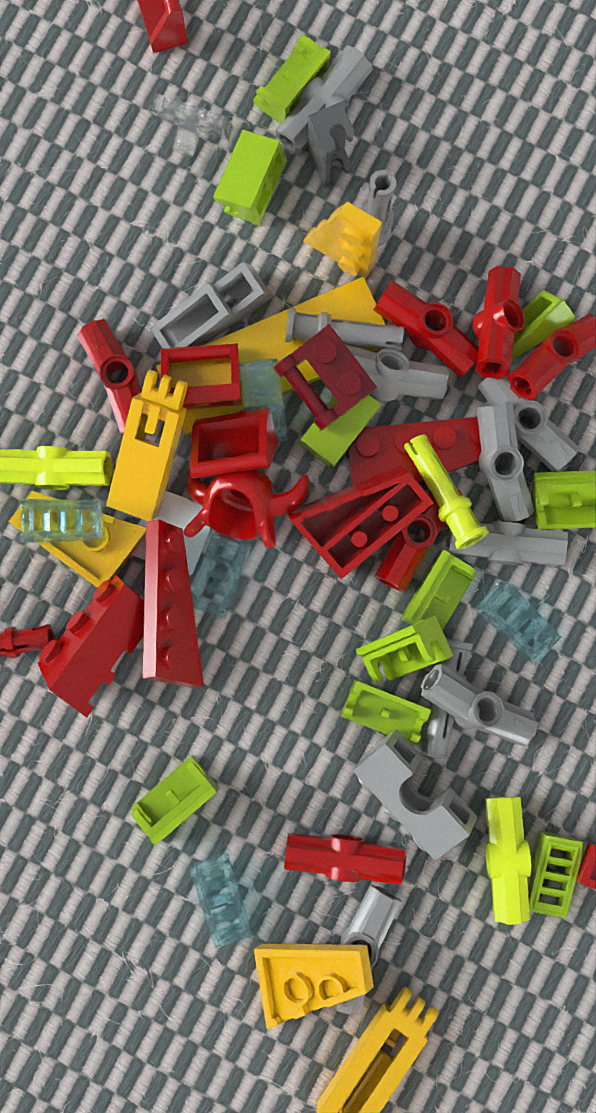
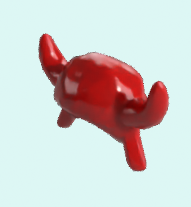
M189 468L186 476L187 493L195 503L203 506V508L187 524L183 533L186 537L191 538L196 536L204 526H208L221 535L239 540H255L262 536L265 547L272 549L276 546L273 526L275 517L289 515L300 507L309 490V478L306 474L302 475L292 489L287 492L276 493L270 478L260 470L217 475L210 485H207L201 481V478L193 479Z

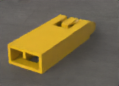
M151 369L146 374L142 392L132 398L106 504L110 508L146 521L154 520L160 512L187 410L182 406L188 387L187 382L179 380L174 394H172L170 391L173 377L164 375L159 389L155 388L158 372ZM158 419L165 421L159 446L151 444V440L145 441L147 433L153 435L157 433Z
M406 986L402 988L391 1006L384 1002L317 1101L316 1112L380 1113L427 1043L426 1033L436 1020L439 1010L431 1005L422 1018L419 1017L426 1003L419 996L414 999L409 1008L405 1007L412 995V991ZM402 1033L407 1037L393 1058L380 1049L384 1042L394 1048L397 1038Z

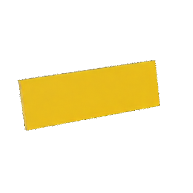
M364 276L291 307L295 308L296 312L320 315L321 312H328L332 319L386 326L382 316L373 311L376 302ZM289 309L203 345L238 343L242 406L187 409L182 425L187 437L192 435V426L196 419L245 412L294 391L285 377L280 378L273 369L279 361L307 342L294 339L291 343L285 342ZM350 345L374 353L383 350L380 348ZM231 359L171 363L172 388L176 387L179 380L187 382L188 387L231 384ZM307 360L297 366L310 384L321 379ZM159 364L156 368L161 378V364Z

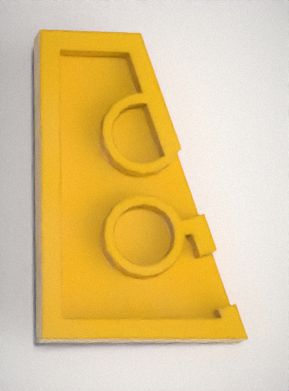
M346 202L335 210L328 220L323 219L317 228L314 226L310 229L303 242L338 262V266L351 276H357L358 274L367 279L374 268L382 222L353 204Z
M31 491L8 521L97 588L104 581H111L146 536V527L116 519L115 517L88 510Z
M261 944L254 949L267 1029L278 1026L280 1023L292 1018L295 1020L306 1016L309 1012L325 1006L328 1008L364 995L374 987L367 945Z

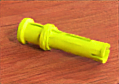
M422 434L411 439L410 441L413 445L411 446L410 443H406L404 449L408 452L439 505L438 517L442 522L446 521L457 540L455 542L457 550L465 549L482 540L489 533L487 527L481 526L470 508L472 505L471 500L465 495L461 496L429 443L428 437Z

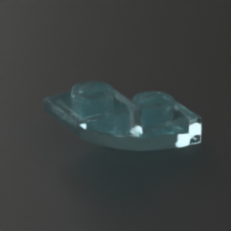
M278 359L239 363L245 411L270 408L278 442L287 441L288 435L279 375L273 369L278 363Z

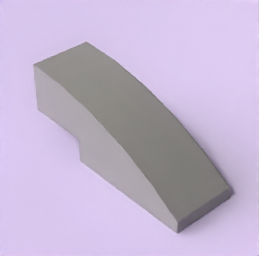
M243 261L214 285L209 282L154 324L150 330L162 348L200 346L238 323L273 298L254 267Z

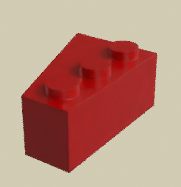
M400 466L302 505L290 513L289 518L340 579H343L434 502L404 467Z
M117 575L111 581H104L93 594L94 600L84 611L79 610L70 618L66 625L67 630L57 641L52 640L44 647L39 656L40 661L37 663L49 690L86 718L94 708L88 702L103 682L109 686L115 678L116 674L111 669L124 651L131 654L144 636V598Z

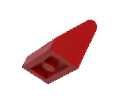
M137 0L153 54L188 44L183 12L179 0Z
M238 343L161 348V379L164 375L172 377L171 363L231 359V384L187 387L182 407L186 409L242 406ZM171 387L170 393L174 394L175 387Z
M270 408L196 419L192 426L190 473L192 478L196 479L270 467L279 443Z

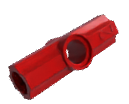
M498 265L489 270L484 310L478 312L473 317V329L480 340L476 372L484 378L499 380L509 375L514 334L521 331L525 325L524 313L518 304L521 273L514 267Z

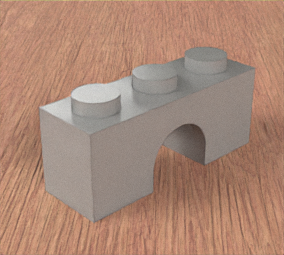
M395 729L362 757L353 772L358 776L361 785L381 801L389 816L395 821L400 822L412 835L415 844L436 861L470 836L477 820V815L451 787L436 797L423 796L412 787L409 777L414 774L423 757Z

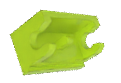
M304 35L299 37L297 40L298 44L294 47L293 53L265 87H259L256 91L257 95L253 99L255 106L280 124L299 105L301 95L308 84L318 76L322 78L330 68L331 51L327 48H322Z
M242 130L213 195L217 203L226 206L224 209L225 213L249 221L253 225H260L287 163L280 140Z
M369 395L324 430L320 431L316 424L313 423L300 439L298 445L328 467L330 465L334 467L381 404ZM335 397L327 404L328 409L338 403Z
M596 470L534 473L531 500L535 509L533 515L538 530L596 528Z
M443 549L438 553L400 619L413 625L436 615L443 631L464 593L476 576V570Z
M436 615L355 649L358 657H362L370 677L376 683L383 681L382 673L378 668V662L382 665L388 680L391 681L453 656Z
M354 680L341 717L387 735L397 729L410 744L414 745V742L418 743L421 738L420 731L422 725L428 720L431 710Z
M192 755L131 807L133 810L131 815L150 838L154 846H156L218 792L219 786Z

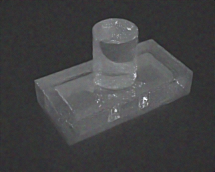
M157 93L155 95L152 110L159 118L179 124L172 146L173 151L193 157L200 132L229 141L233 125L228 117Z

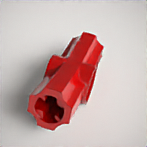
M391 280L373 311L396 326L404 327V331L408 333L410 341L416 347L430 350L461 378L477 361L479 347L453 324V316L445 305L435 302L428 304ZM425 322L430 323L435 331L430 329Z
M589 313L565 328L556 329L509 374L507 378L510 381V389L518 398H526L532 401L566 366L596 349V316Z
M104 318L93 320L82 326V329L76 336L105 385L120 433L123 436L132 398L142 392L139 377ZM120 369L128 371V376L122 383L116 384L111 382V376L115 371Z
M431 491L427 495L434 503L396 534L374 575V578L378 579L382 584L402 593L408 587L429 545L434 542L438 533L447 524L446 521L442 522L438 517L440 507ZM409 525H417L422 528L425 534V539L422 543H416L409 538L407 533Z
M288 833L284 869L325 874L329 879L343 882H359L361 879L402 885L406 869L407 848L367 843L361 837L344 834L320 837Z

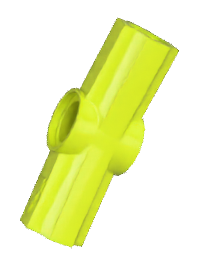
M56 446L37 447V450L0 449V484L35 485V487L41 489L68 490L70 486H109L114 475V464L111 453L108 451H72L68 448Z
M521 797L485 798L486 826L488 828L489 840L485 844L488 876L492 882L494 919L496 922H502L507 925L522 924V922L530 920L527 877L531 876V856L528 841L524 840Z

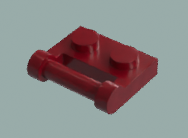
M330 324L273 367L280 378L285 377L315 416L316 420L314 423L320 431L330 426L378 389ZM305 360L309 362L338 401L332 408L328 409L297 368Z

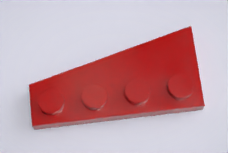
M478 417L363 428L348 447L351 486L400 466L404 467L418 483L425 482L408 452L404 449L406 443H410L412 446L413 444L410 440L422 434L428 437L429 443L447 473L478 463L480 453L482 452Z
M160 519L147 521L143 678L189 688L204 687L183 529Z

